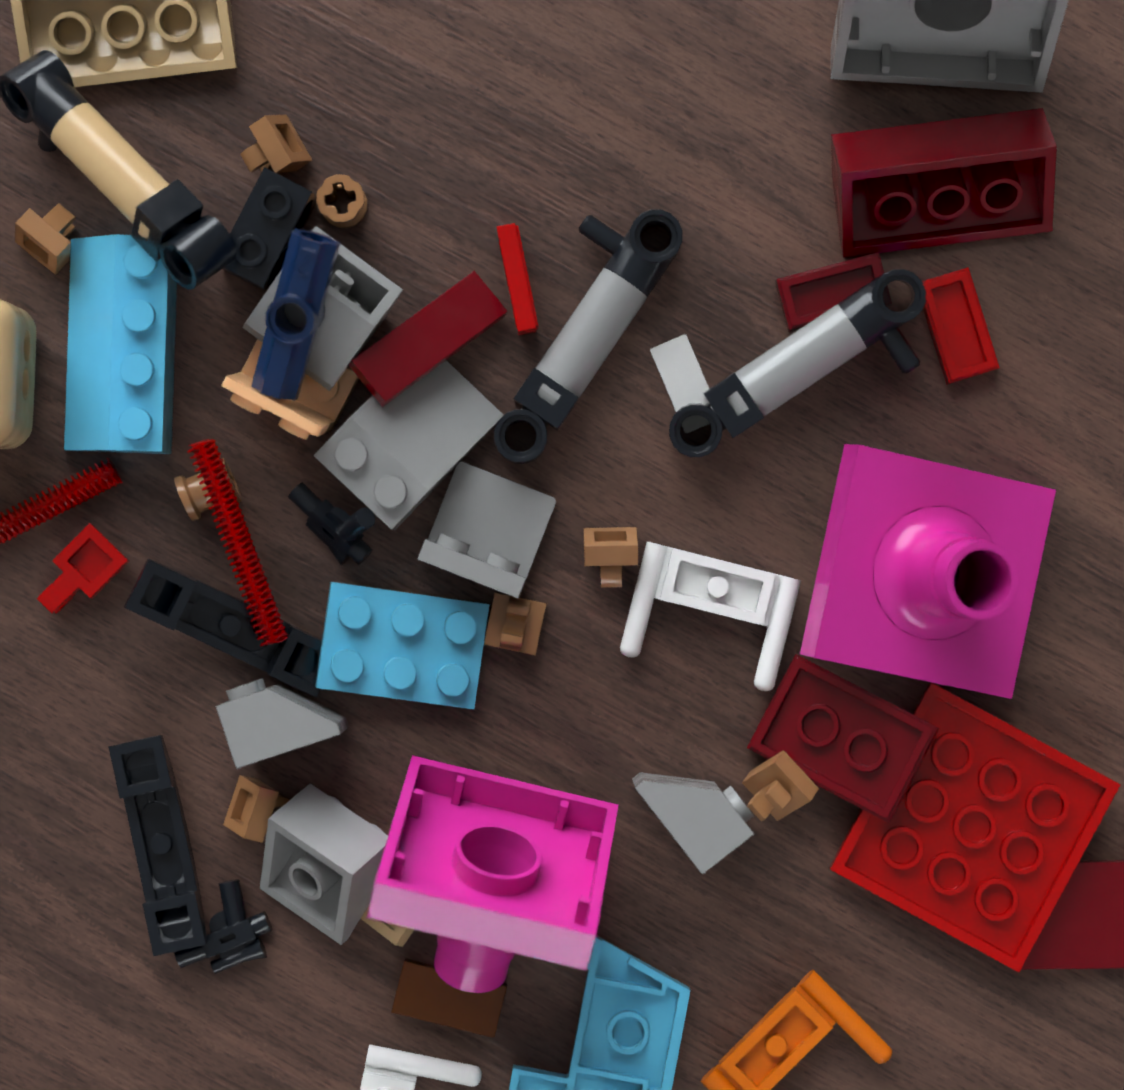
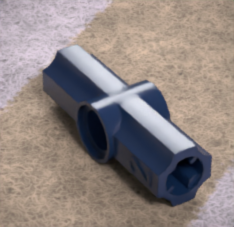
M294 229L291 233L275 298L266 311L265 323L267 328L251 387L257 389L263 395L294 401L300 395L317 328L321 326L325 318L324 302L340 247V242L333 240L330 236ZM286 303L297 304L305 311L307 317L305 327H296L286 319L284 313Z

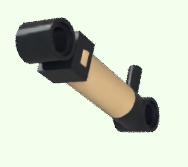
M48 50L40 51L0 76V96L4 104L18 120L24 123L33 122L39 128L38 146L40 149L52 152L59 148L133 224L131 233L133 239L156 262L161 259L167 272L180 286L188 290L194 289L236 259L237 249L234 240L224 225L210 215L201 216L203 204L179 179L169 184L74 88L70 73L55 54Z

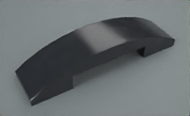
M149 558L147 559L124 608L173 631L174 629L255 666L267 672L269 676L317 698L320 689L316 688L315 684L321 639L283 620L281 624L285 626L284 630L287 632L286 636L288 638L279 643L260 647L261 642L264 640L257 639L262 634H255L259 627L253 628L257 621L251 622V618L255 616L254 614L248 615L252 611V608L246 610V607L250 605L249 603H244L242 600Z
M158 735L109 746L120 799H124L146 902L142 905L153 956L206 945L207 936L190 837L163 736Z

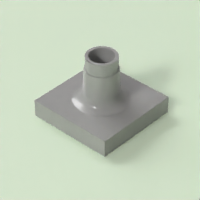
M839 0L831 42V79L1042 93L1069 0Z

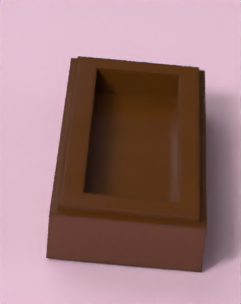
M405 958L391 1013L494 1038L507 984L503 983L497 989L484 993L462 991L444 982L436 973L434 965Z

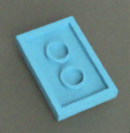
M330 581L315 687L474 709L490 604Z

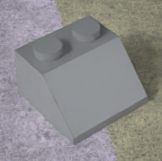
M263 678L227 690L226 693L229 700L216 706L236 769L340 735L349 727L345 716L281 684L266 688Z
M643 772L632 778L636 790L702 874L754 835L746 823L754 815L731 786L722 792L714 781Z
M309 784L268 818L260 889L342 945L348 940L370 904L374 882L388 835L375 824L367 822L343 806L335 797L328 796L312 784Z

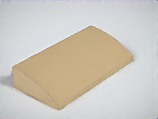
M10 0L20 63L40 51L48 50L55 54L66 66L74 87L237 68L230 0Z

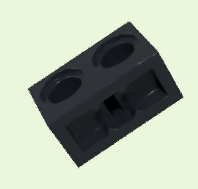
M264 167L230 233L237 249V257L223 270L266 292L282 270L292 231L294 229L303 230L316 205V197L313 192Z

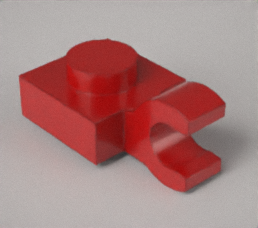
M89 523L52 560L63 573L39 595L37 600L52 614H58L80 589L89 598L93 599L130 560L93 524Z

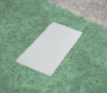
M681 335L650 349L676 412L681 407L690 403L705 405L709 402L703 394L709 387L687 335ZM691 415L681 425L684 432L689 433L710 423L703 416Z

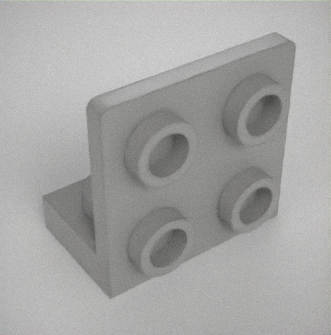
M459 462L453 473L430 535L423 543L418 560L519 598L552 515L556 500L552 496L465 462Z

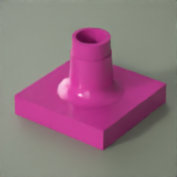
M844 444L800 654L816 659L1012 699L1056 490L863 445ZM959 564V578L954 588V574Z
M412 755L374 882L367 918L437 934L438 944L434 957L435 971L444 982L466 992L484 993L500 987L506 980L510 961L515 956V953L587 970L597 933L619 805Z

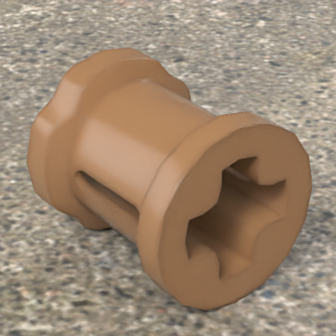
M336 174L328 177L317 191L316 203L319 211L331 225L338 228H351L358 225L364 219L368 210V200L361 185L353 181L349 176ZM343 189L346 190L350 198H356V201L348 203L347 213L339 214L336 207L329 205V202L337 200V191Z
M223 457L222 462L225 465V471L228 472L227 476L230 477L229 481L233 485L234 496H237V502H242L236 479L228 462ZM201 472L188 478L183 475L174 477L181 502L192 521L200 519L201 512L208 510L213 505V503H206L210 499V496L204 497L208 490L202 491L206 484H199V482L204 480L203 478H197Z

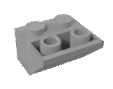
M315 226V228L312 230L314 232H318L329 236L324 231L319 229L317 226ZM341 244L324 302L325 318L321 326L317 328L305 374L329 391L386 319L403 291L402 288ZM281 271L243 326V329L261 342H263L267 328L265 323L266 311L274 301ZM286 303L284 312L286 319L296 327H305L307 321L305 311L297 304Z

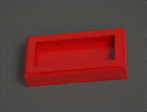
M515 223L496 226L518 335L535 333L539 326L518 225L515 226Z
M969 267L922 281L926 290V302L923 311L946 385L999 369L1000 367Z

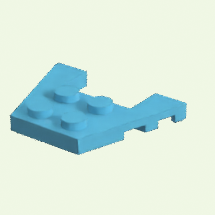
M596 935L587 967L588 972L568 1074L513 1064L509 1090H672L690 997V987Z

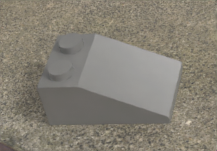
M445 361L384 407L372 395L313 456L391 530H396L449 475L457 464L486 436L503 414L448 361Z

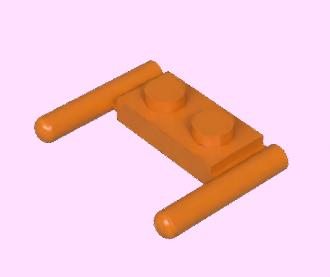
M813 969L719 1060V1063L704 1075L700 1082L708 1090H771L833 1029L836 1023L877 1064L886 1063L892 1056V1049Z

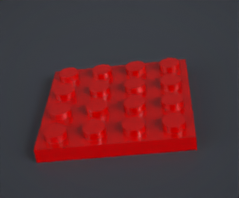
M929 682L912 714L938 727L939 730L892 821L887 823L871 813L860 809L829 869L1019 973L1121 784L938 685Z

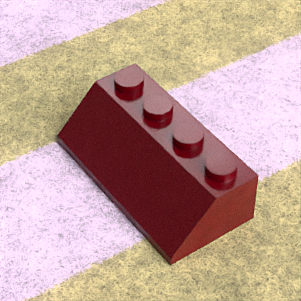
M1043 108L831 134L832 181L843 258L1053 231L1057 145Z

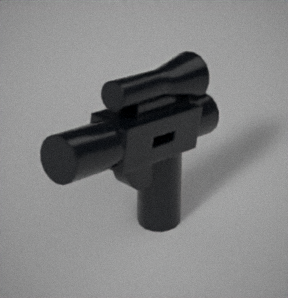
M303 482L291 491L288 498L308 516L306 526L329 547L340 565H343L350 557L358 565L368 558L373 549L362 538L364 537L363 533L375 523V515L370 509L361 508L349 516L341 508L334 507L327 499L324 501L320 500Z
M239 879L219 883L223 910L216 913L209 922L211 933L206 934V945L174 952L180 968L219 954L220 958L210 962L213 972L216 974L246 961L267 958L264 944L259 936L272 931L270 920L265 911L246 918Z

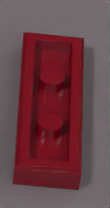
M473 271L355 357L349 367L379 404L384 407L504 318L508 311L479 275Z

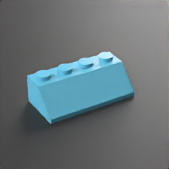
M114 234L71 239L65 451L171 454L177 282L167 272L162 260L160 259L156 262L131 235Z

